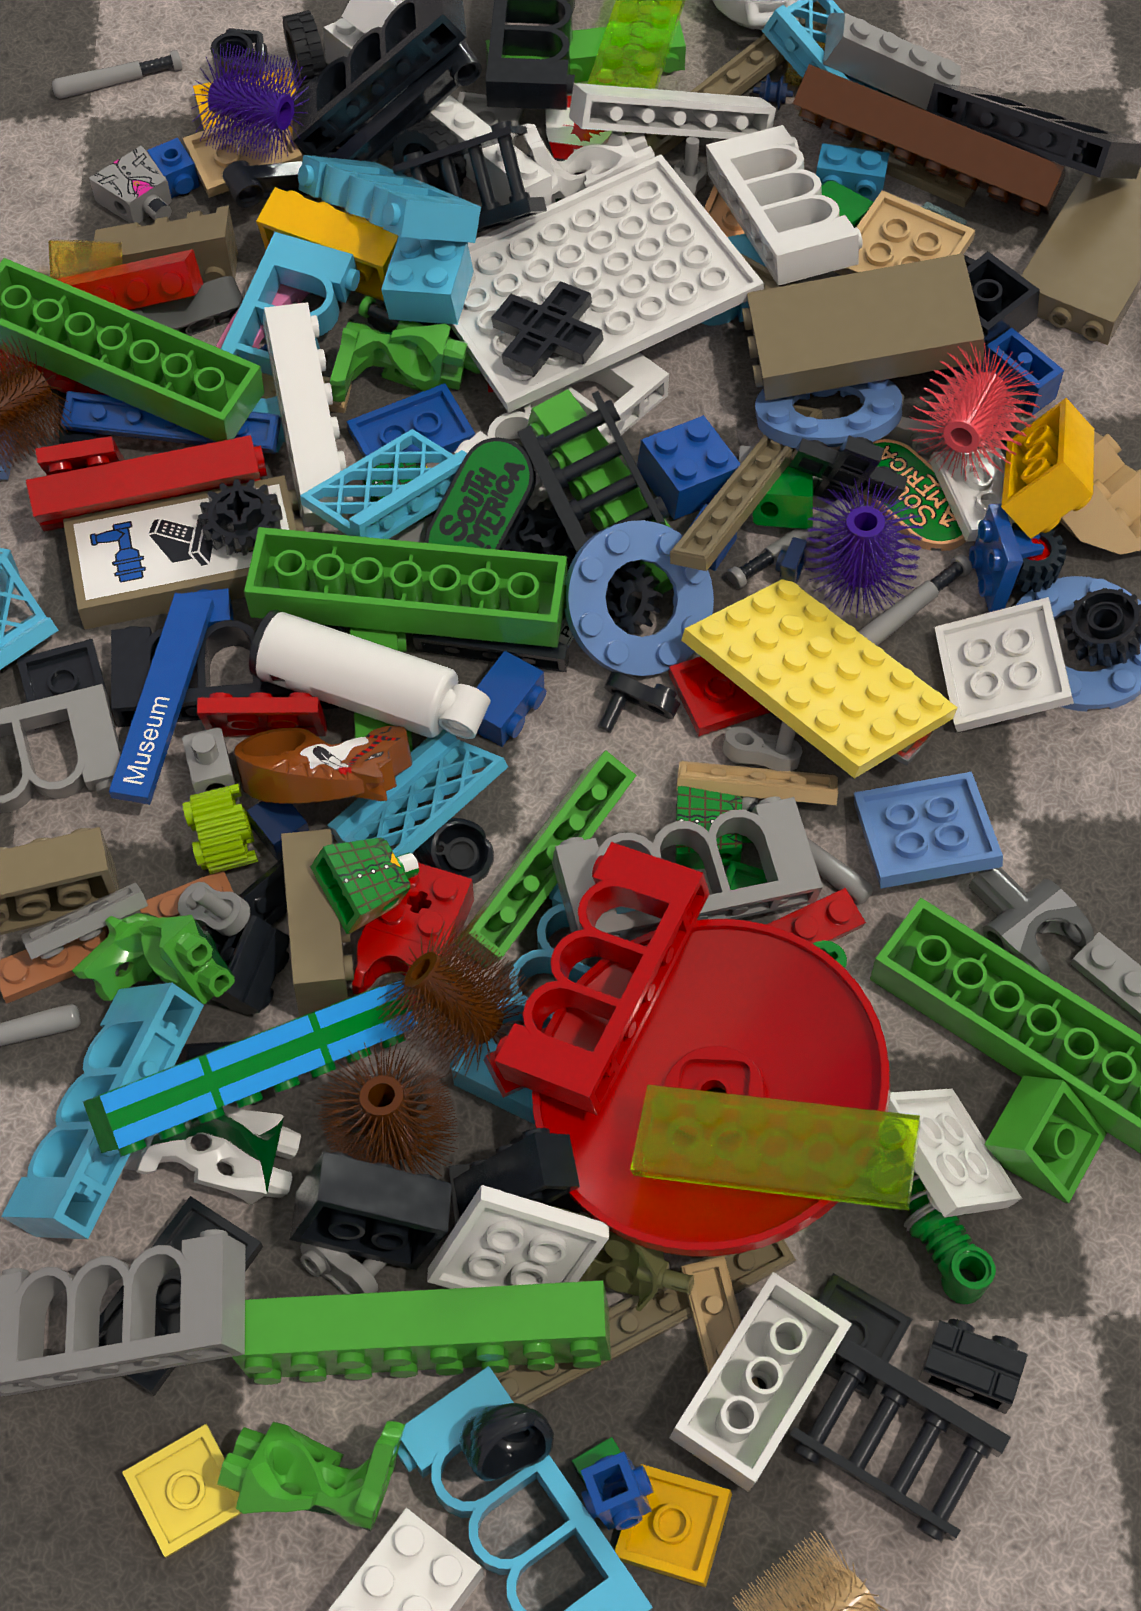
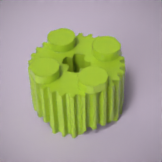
M239 784L190 795V801L182 803L188 827L191 826L192 831H197L199 841L192 842L197 865L201 866L202 870L208 869L210 874L258 862L255 850L248 851L247 843L255 842L248 814L245 808L242 807V803L236 804L235 798L242 796Z

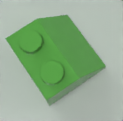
M1023 1076L984 1145L1006 1170L1059 1200L1069 1203L1107 1132L1064 1080Z

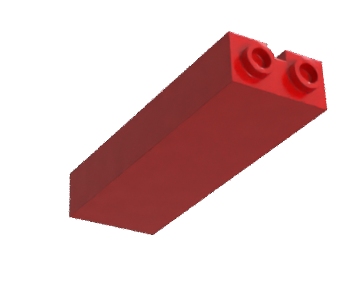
M249 435L27 479L26 484L33 517L45 532L64 528L63 519L217 489L220 488L219 484L221 483L233 486L235 479H239L241 484L248 483L250 479L258 481L261 480L260 477L267 476L261 445L253 446L252 437Z

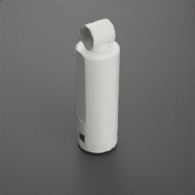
M271 610L263 618L254 636L249 654L250 674L255 678L296 692L309 693L313 697H318L319 700L394 726L404 727L406 730L429 738L438 736L443 729L461 738H475L491 702L490 698L479 689L465 684H458V676L451 668L279 610Z

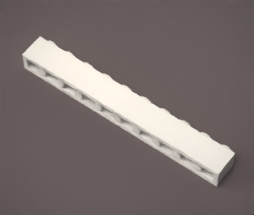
M344 18L324 26L326 62L330 64L342 56L348 57L350 50L364 33ZM451 95L420 121L440 122L442 126L449 128L450 132L457 137L458 143L492 132L488 124ZM499 143L482 150L494 198L503 206L510 203L509 197L512 195ZM514 146L525 192H529L530 197H544L546 206L551 205L552 175ZM468 153L464 155L467 163L466 176L476 184Z

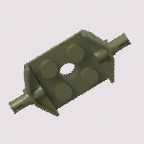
M562 1209V1210H565V1211H568V1212H571V1213H575V1214H578V1215H582V1216L591 1218V1217L588 1216V1215H584V1214H580V1213H577V1212H573V1211H569V1210H566V1209ZM610 1230L609 1239L604 1245L605 1251L600 1250L580 1278V1281L603 1280L604 1286L607 1288L639 1296V1302L636 1306L637 1311H641L658 1292L659 1288L664 1289L665 1287L690 1295L694 1285V1275L669 1269V1262L664 1260L663 1252L645 1248L623 1239Z

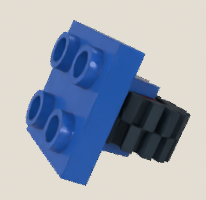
M1001 504L988 505L984 519L980 520L978 524L976 542L969 549V561L971 562L972 569L975 568L978 577L979 595L985 598L989 612L1005 609L1011 591L1015 588L1016 584L1022 586L1021 591L1028 592L1029 587H1032L1034 592H1040L1042 586L1045 590L1050 588L1052 583L1056 582L1067 556L1065 554L1067 551L1066 545H1061L1063 542L1061 536L1053 537L1055 530L1052 529L1047 533L1040 532L1030 539L1016 523H1012L1011 526L1008 515L1002 509Z

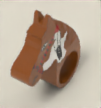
M401 726L380 727L371 731L365 737L354 738L335 745L326 743L306 729L279 728L252 735L237 744L234 749L243 791L252 798L272 803H310L347 799L350 797L387 801L386 791L397 787L395 776L413 764L407 731Z

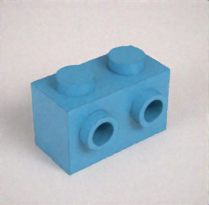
M822 143L816 175L820 178L821 186L827 181H835L874 202L884 189L889 153Z

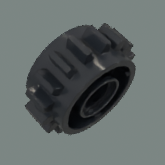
M1103 588L1094 592H1088L1080 600H1075L1073 602V610L1066 611L1067 623L1063 624L1064 636L1068 650H1075L1076 658L1079 661L1085 659L1090 662V666L1101 665L1111 667V665L1119 663L1125 664L1133 655L1141 653V604L1138 605V599L1135 594L1130 596L1123 592V589Z

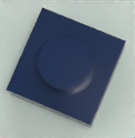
M793 537L787 551L783 549L780 551L775 571L780 572V580L792 581L797 584L806 563V540Z

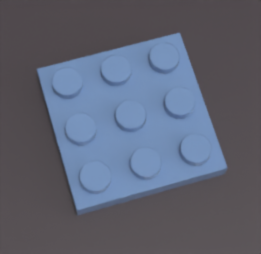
M972 772L854 792V805L881 889L1003 867V854Z

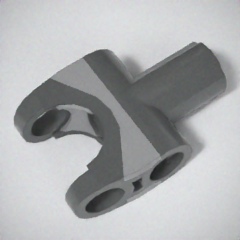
M1000 867L979 871L969 884V888L997 915V917L983 927L984 937L1046 976L1050 974V967L1041 954L1042 950L1037 944L1036 934L1058 933L1070 939L1078 947H1084L1094 939L1093 928L1087 917L1076 903L1057 884L1049 879H1043L1026 892Z

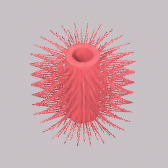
M986 349L984 357L986 372H984V361L983 371H981V358L979 365L977 356L978 374L976 373V367L975 370L973 368L972 360L970 364L968 356L966 357L965 353L963 354L971 367L973 375L970 373V369L969 371L966 370V365L964 368L954 355L949 354L959 364L965 376L957 372L956 369L951 368L949 364L947 365L940 361V363L947 366L954 373L957 379L935 370L934 372L942 375L950 385L939 384L933 379L929 380L934 385H938L945 394L934 393L928 388L924 389L933 394L940 403L926 401L923 397L919 398L927 402L936 412L925 411L915 407L936 421L911 418L939 427L938 429L930 430L914 429L918 430L917 432H937V434L943 433V435L918 440L925 441L944 438V442L941 441L934 445V448L941 444H947L938 454H941L946 448L947 450L951 448L944 463L952 451L955 450L951 462L956 456V465L958 454L960 452V460L962 453V466L964 458L965 470V453H967V456L969 453L971 472V462L972 467L974 466L971 457L973 451L975 463L977 456L978 462H981L983 470L985 469L988 474V470L979 457V451L980 454L984 455V458L988 459V462L991 461L996 469L998 468L1002 471L991 460L986 450L1011 464L994 447L1017 455L1015 452L1010 451L1001 440L1011 441L1021 446V443L1014 441L1005 431L1016 432L1026 437L1025 433L1016 430L1010 422L1023 423L1026 427H1031V425L1021 421L1014 413H1023L1036 418L1032 413L1025 412V410H1021L1013 404H1028L1040 408L1037 404L1023 402L1024 400L1020 401L1010 396L1041 395L1025 392H1008V389L1028 385L1017 384L1006 387L1011 381L1020 377H1013L1010 380L1006 378L1003 381L1004 377L1014 369H1011L1002 378L999 377L1007 360L997 375H995L1001 358L995 369L994 361L992 372L990 373V370L988 372L989 352L988 362L986 363Z

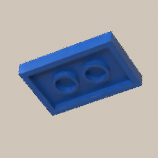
M446 383L346 421L348 432L363 458L411 429L450 453L455 452L463 441L470 440L476 435ZM412 444L401 452H422V450Z

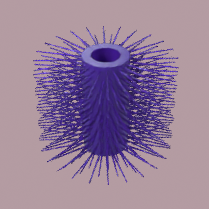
M220 44V78H218L215 61L216 74L214 73L213 75L212 73L214 81L211 82L207 76L205 77L211 83L209 91H206L208 95L192 94L208 96L205 97L208 98V101L199 102L202 104L208 102V107L203 111L205 113L210 110L206 117L212 111L211 116L206 120L207 128L210 120L213 119L209 127L208 139L213 130V122L216 119L215 129L212 132L214 135L213 146L216 138V128H219L217 141L222 133L220 139L222 140V137L223 141L226 139V145L229 140L228 150L231 141L232 147L235 141V148L237 143L238 149L241 144V150L244 145L243 155L247 145V153L249 147L250 153L253 149V155L256 149L257 157V145L259 144L260 158L261 152L259 147L262 144L263 152H266V155L268 151L269 161L271 137L273 135V143L271 141V151L273 154V144L275 149L274 141L277 135L276 158L280 133L282 158V147H284V143L282 146V130H284L286 142V129L290 136L288 127L290 125L293 128L291 123L293 117H296L293 116L294 113H304L294 112V107L300 106L299 104L294 105V101L300 95L298 94L293 98L290 96L295 88L294 86H297L298 83H294L290 88L294 79L292 74L287 88V83L290 78L288 79L290 71L287 68V79L283 87V79L286 74L284 59L282 62V81L279 84L282 66L281 69L279 64L277 67L276 61L275 67L274 59L271 66L272 54L269 64V55H267L266 62L268 68L266 66L265 71L264 60L260 66V62L258 64L257 60L255 63V56L253 61L252 55L249 60V53L246 60L247 49L245 50L243 62L241 60V65L239 60L240 49L236 61L235 57L234 62L232 58L231 64L230 52L228 64L226 50L223 69L221 66ZM227 61V72L225 73V64ZM242 130H243V132H244L243 134H244V135H243V137H242V139H241V142H240V137H241V134H242L241 132H242Z
M869 485L866 506H864L862 490L861 501V493L860 497L858 493L859 506L857 499V507L854 500H851L855 509H852V507L850 509L847 503L845 504L841 498L839 499L845 505L848 513L844 509L841 510L837 504L835 506L828 501L826 502L839 510L845 517L836 515L835 512L834 514L829 513L825 509L812 508L825 512L838 521H833L832 519L831 521L828 519L822 520L815 517L812 519L811 517L808 518V520L827 523L834 528L817 529L813 527L811 529L809 527L807 529L808 532L822 531L829 534L830 537L820 539L811 536L806 541L814 543L822 541L831 546L822 549L808 546L806 550L810 552L823 551L822 553L825 552L830 555L823 558L808 557L805 560L811 562L810 560L813 562L823 560V562L833 563L820 568L805 569L811 572L816 571V569L818 571L833 569L832 573L813 579L820 580L827 577L830 579L834 574L835 577L840 575V577L826 585H833L836 581L838 583L841 579H845L842 584L840 583L838 587L832 590L834 592L842 586L844 588L849 583L840 594V596L843 594L841 599L850 587L849 594L852 586L851 594L854 599L856 588L858 587L857 613L860 588H862L863 605L864 596L866 595L865 604L867 599L869 607L867 590L870 602L869 589L872 596L874 595L878 601L871 585H873L876 594L877 589L884 597L886 595L881 591L878 583L882 587L884 585L887 590L889 589L893 593L900 594L888 587L881 579L888 580L890 583L893 582L898 588H900L899 586L907 589L911 587L899 583L889 576L902 575V578L905 577L907 579L914 577V575L898 573L892 568L904 566V569L911 570L913 568L915 570L918 567L916 564L903 565L895 561V559L902 557L906 560L920 559L919 556L909 553L910 555H903L896 551L901 548H909L912 551L916 549L918 551L921 548L919 545L914 544L915 546L909 544L910 546L898 542V540L904 538L920 540V538L914 534L907 536L897 533V531L908 528L924 529L919 525H893L905 519L917 518L915 515L892 520V517L891 520H887L891 516L909 509L908 507L901 508L890 514V511L888 515L884 516L888 509L898 503L897 501L890 507L888 505L882 512L879 509L887 499L885 501L883 499L878 508L877 505L874 508L876 500L874 502L873 498L875 499V496L873 494L871 505L868 506Z

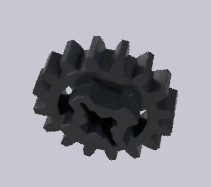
M235 479L233 487L230 488L221 483L219 484L221 492L217 494L209 491L207 493L209 502H201L200 504L202 514L198 515L204 539L206 541L212 540L215 550L225 546L227 555H232L235 549H240L242 555L246 556L248 548L255 546L259 527L281 529L280 520L283 519L277 495L275 493L269 494L268 486L265 484L256 489L255 482L252 479L249 480L246 486H241L239 479Z
M543 502L538 503L536 510H532L531 507L526 505L524 514L520 516L503 548L506 551L567 556L568 569L572 559L577 554L554 506L550 510L544 509Z
M639 560L627 562L615 571L608 582L605 596L608 613L610 616L616 615L621 620V622L614 623L627 634L629 631L635 636L641 635L640 626L642 624L652 627L653 623L649 618L650 614H660L661 611L658 607L654 606V601L663 598V594L653 589L660 583V580L654 576H649L652 569L645 564L640 566ZM621 574H631L636 580L629 579L626 581V579L622 578Z

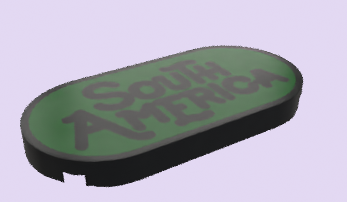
M499 437L485 439L473 446L465 456L429 524L425 543L503 550L536 485V471L526 449L515 441Z

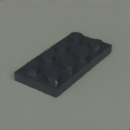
M190 1196L152 1247L168 1245L182 1252V1240L200 1237V1233L205 1230H224L228 1233V1236L245 1245L246 1272L262 1250L263 1245L259 1240ZM180 1267L166 1274L158 1286L155 1308V1337L180 1332ZM124 1285L100 1315L99 1347L122 1343ZM175 1367L125 1375V1377L155 1396Z

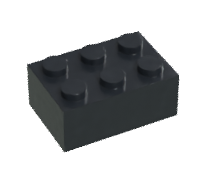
M323 1152L296 1192L289 1240L417 1270L448 1232L452 1183L437 1180L429 1174H412L396 1170L393 1166L385 1163L372 1164L352 1159L348 1154L341 1152Z

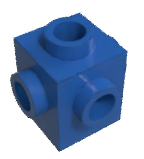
M624 1451L617 1455L601 1458L594 1465L581 1470L587 1490L581 1492L587 1511L593 1519L599 1517L608 1530L616 1528V1530L631 1528L642 1521L643 1515L652 1512L647 1499V1495L654 1493L649 1477L643 1465L636 1468Z

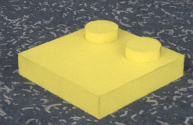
M207 1424L122 1472L165 1558L242 1514L236 1509L240 1493L217 1485L225 1458Z

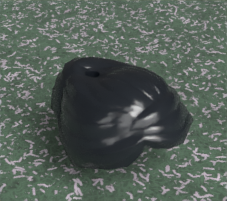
M451 818L415 850L421 864L471 878L473 884L487 877L494 862L493 846L486 838L483 828L475 822L464 818ZM441 846L444 850L442 852H438L436 850L437 847Z
M509 1403L486 1407L476 1416L471 1417L463 1427L459 1442L472 1471L481 1480L494 1481L543 1461L553 1448L554 1432L546 1417L539 1411L524 1404Z

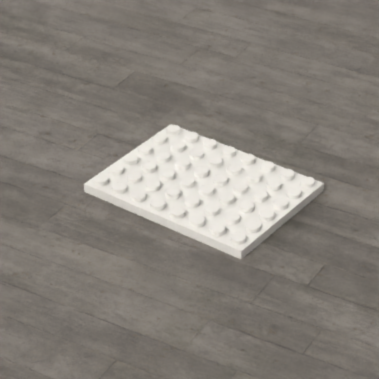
M660 154L546 206L547 211L511 222L476 238L475 243L468 242L474 273L458 325H449L461 342L468 343V354L507 412L510 413L748 301L747 293L764 290V283ZM560 281L591 293L592 304L579 321L602 329L604 340L585 365L554 352L535 377L503 365L502 353L514 340L515 336L493 328L491 317L511 293L539 305H542Z

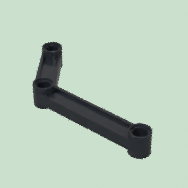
M463 40L410 84L336 152L326 153L321 157L368 162L377 161L393 146L399 133L419 123L459 86H468L480 77L482 67L466 41ZM239 160L229 164L222 173L224 182L235 202L241 208L253 207L261 200H268L275 187L287 192L289 190L296 191L302 196L309 195L299 190L298 171L302 166V161L250 166L247 161Z

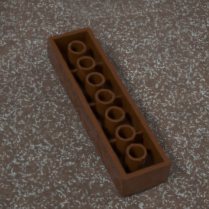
M810 64L792 103L799 111L798 116L803 118L802 121L821 129L824 123L830 126L829 129L834 131L833 134L852 141L853 136L861 139V142L865 143V147L883 152L884 148L888 149L895 155L896 160L911 166L914 165L915 161L924 164L923 167L926 168V172L944 179L948 173L956 177L955 180L958 181V185L976 191L978 186L984 188L989 194L988 197L1007 204L1009 199L1019 203L1020 210L1039 217L1041 212L1049 214L1066 176L1065 167Z

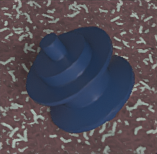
M767 74L766 81L761 80V86L754 87L753 91L754 94H759V97L768 103H776L778 110H780L781 103H786V97L793 98V91L787 90L788 83H783L784 76L778 82H772L769 74Z

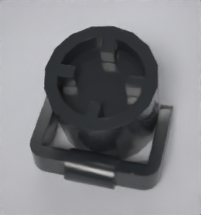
M229 28L211 43L210 50L214 72L216 74V61L218 78H220L218 67L220 44L221 66L223 69L226 50L228 64L229 52L230 58L232 55L234 62V57L236 61L239 49L241 51L239 60L242 55V49H244L243 59L247 49L246 60L249 53V60L252 55V61L255 56V63L257 60V63L259 64L260 62L261 66L264 60V65L265 63L267 64V45L264 43L263 34L259 31ZM227 61L225 64V73L227 72Z

